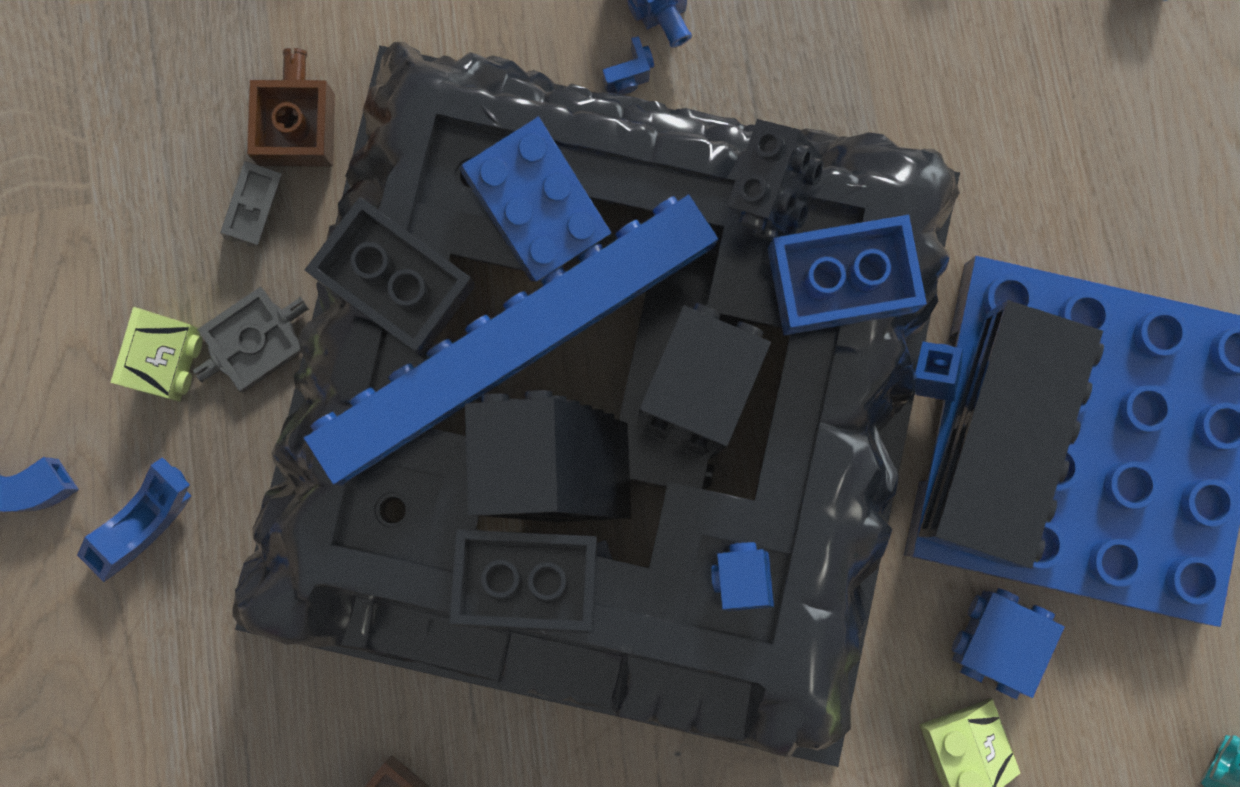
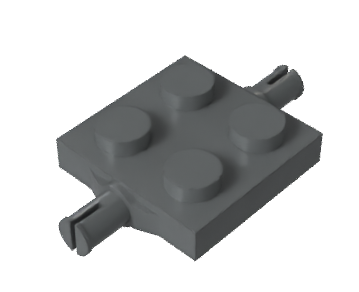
M260 286L197 329L208 345L211 358L197 368H194V374L203 383L221 370L231 378L237 389L244 393L302 353L299 339L294 333L291 321L307 310H310L300 296L294 302L281 309L274 304L265 289Z

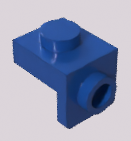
M639 36L631 38V52L634 60L603 69V83L606 92H616L617 94L625 95L635 91L638 88L637 85L649 82L650 68L654 67V60L649 46L642 47Z

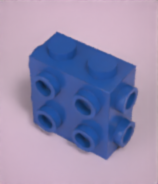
M998 588L996 593L983 590L981 596L976 595L970 604L968 616L971 619L966 630H961L953 642L952 651L955 654L952 661L963 665L960 673L982 683L984 677H988L998 682L995 690L1018 700L1021 693L1033 698L1065 626L1053 621L1055 614L1042 607L1033 605L1030 610L1019 605L1020 597L1001 588Z

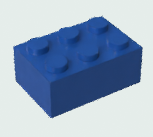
M540 117L535 118L459 168L531 282L540 280L611 234L608 226Z
M909 215L775 237L768 247L784 335L915 313L927 304Z

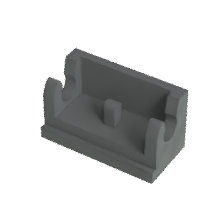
M244 161L220 231L223 239L229 241L237 240L253 248L256 245L258 246L282 176L281 173Z

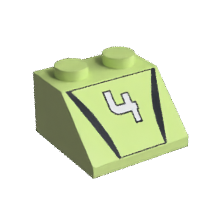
M133 307L110 383L180 402L182 394L185 395L191 385L192 375L189 373L192 360L198 357L202 348L203 340L197 330L199 328Z
M991 698L919 724L942 787H1004L1020 774L994 701Z

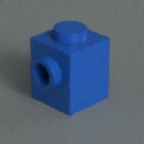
M922 342L915 372L917 375L915 395L955 402L962 370V348L946 344Z
M747 542L729 545V553L717 554L718 565H712V584L715 593L721 592L723 610L737 611L774 607L770 561L767 551L764 549L757 550L756 543Z

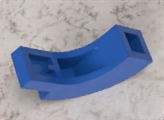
M43 457L16 475L5 477L0 474V511L31 512L42 510L60 503L79 489L59 459Z
M162 457L150 466L140 489L128 504L110 520L84 537L77 556L103 582L111 578L147 549L184 509L191 495L187 492L190 484L186 481L182 472L176 467H172Z

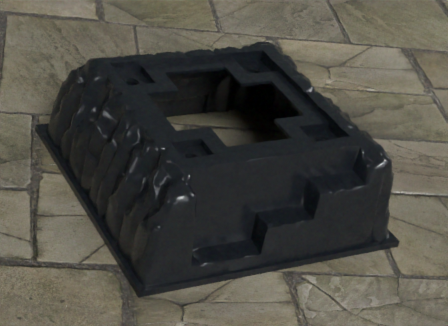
M393 42L390 47L379 45L353 155L345 174L346 183L343 195L338 202L336 223L329 226L327 239L358 198L361 197L449 262L451 255L524 271L473 190L463 185L465 178L459 168L535 118L540 117L590 199L653 212L655 207L670 197L675 196L677 201L685 196L690 195L709 225L724 228L707 307L718 311L723 316L782 328L768 255V247L771 241L753 235L751 233L752 229L739 224L740 217L727 207L755 125L750 124L746 126L742 125L736 118L720 117L687 108L673 110L657 101H648L609 92H591L588 88L572 83L568 86L555 84L547 75L535 70L525 72L514 61L494 55L485 58L469 52L457 61L448 55L440 58L422 55L419 50L411 47L406 42ZM809 128L801 130L821 153L823 172L819 183L816 186H812L807 199L809 205L807 219L802 228H797L795 234L909 215L927 304L915 313L790 334L755 499L749 500L668 481L649 568L596 556L592 634L455 627L449 624L456 529L478 530L479 520L478 516H468L466 436L430 428L343 485H333L304 437L314 432L310 426L331 412L339 416L352 408L349 401L366 389L373 388L375 392L379 391L391 383L388 377L397 369L409 363L415 368L426 361L427 352L423 357L419 356L320 282H317L318 296L312 320L305 325L299 337V346L303 357L300 369L294 374L295 389L288 417L285 419L280 436L271 452L273 463L276 465L271 486L264 495L261 510L252 528L253 540L256 543L255 551L243 563L237 588L235 589L232 613L237 622L235 630L264 636L285 645H304L757 748L779 756L789 758L792 756L839 767L844 737L851 730V703L880 562L885 554L893 530L888 523L893 498L897 491L898 474L915 396L917 377L915 372L922 342H926L931 313L939 302L937 295L938 279L947 269L950 254L945 249L953 207L960 194L958 189L960 172L949 168L944 162L942 154L935 149L923 148L920 150L899 147L884 134L868 132L852 137H838L823 130ZM394 498L401 499L406 507L403 519L397 523L391 522L385 513L387 503ZM754 542L756 543L757 550L764 549L769 553L774 607L737 611L723 610L721 592L715 593L712 584L711 571L712 565H718L717 554L729 553V545Z

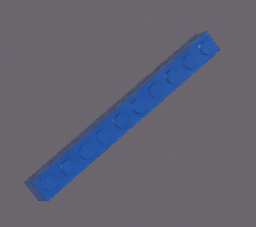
M690 195L685 196L677 201L675 196L663 201L653 209L654 217L643 224H640L638 220H634L625 225L615 234L618 239L605 248L599 243L587 249L578 257L581 263L567 272L563 267L554 270L540 281L543 287L529 296L526 291H522L511 297L503 304L505 311L490 320L488 315H484L473 321L465 328L466 336L453 344L450 339H446L435 345L427 352L428 360L415 368L409 363L394 371L388 377L391 383L379 391L375 392L373 388L366 389L349 401L352 408L341 415L336 416L334 412H331L315 421L310 426L314 432L304 437L333 485H343L465 407V404L478 399L481 395L489 392L713 249L718 238Z

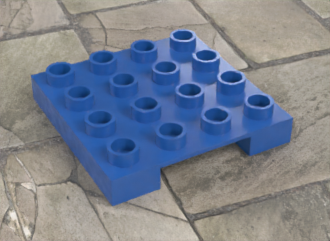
M974 256L964 265L950 336L957 337L955 347L962 348V370L955 402L946 400L943 402L928 479L919 481L904 556L1198 624L1221 627L1240 527V315ZM1007 300L1103 330L1100 343L1104 344L1103 355L1099 364L1096 367H1092L1088 381L1092 383V392L1087 403L1080 407L1077 421L1081 423L1080 432L1074 444H1069L1065 460L1069 461L1068 472L1064 481L1061 484H1057L1053 498L1057 500L1056 512L1051 522L1045 524L1042 539H1045L1044 552L1039 562H1034L1033 568L1006 566L918 537L986 314Z

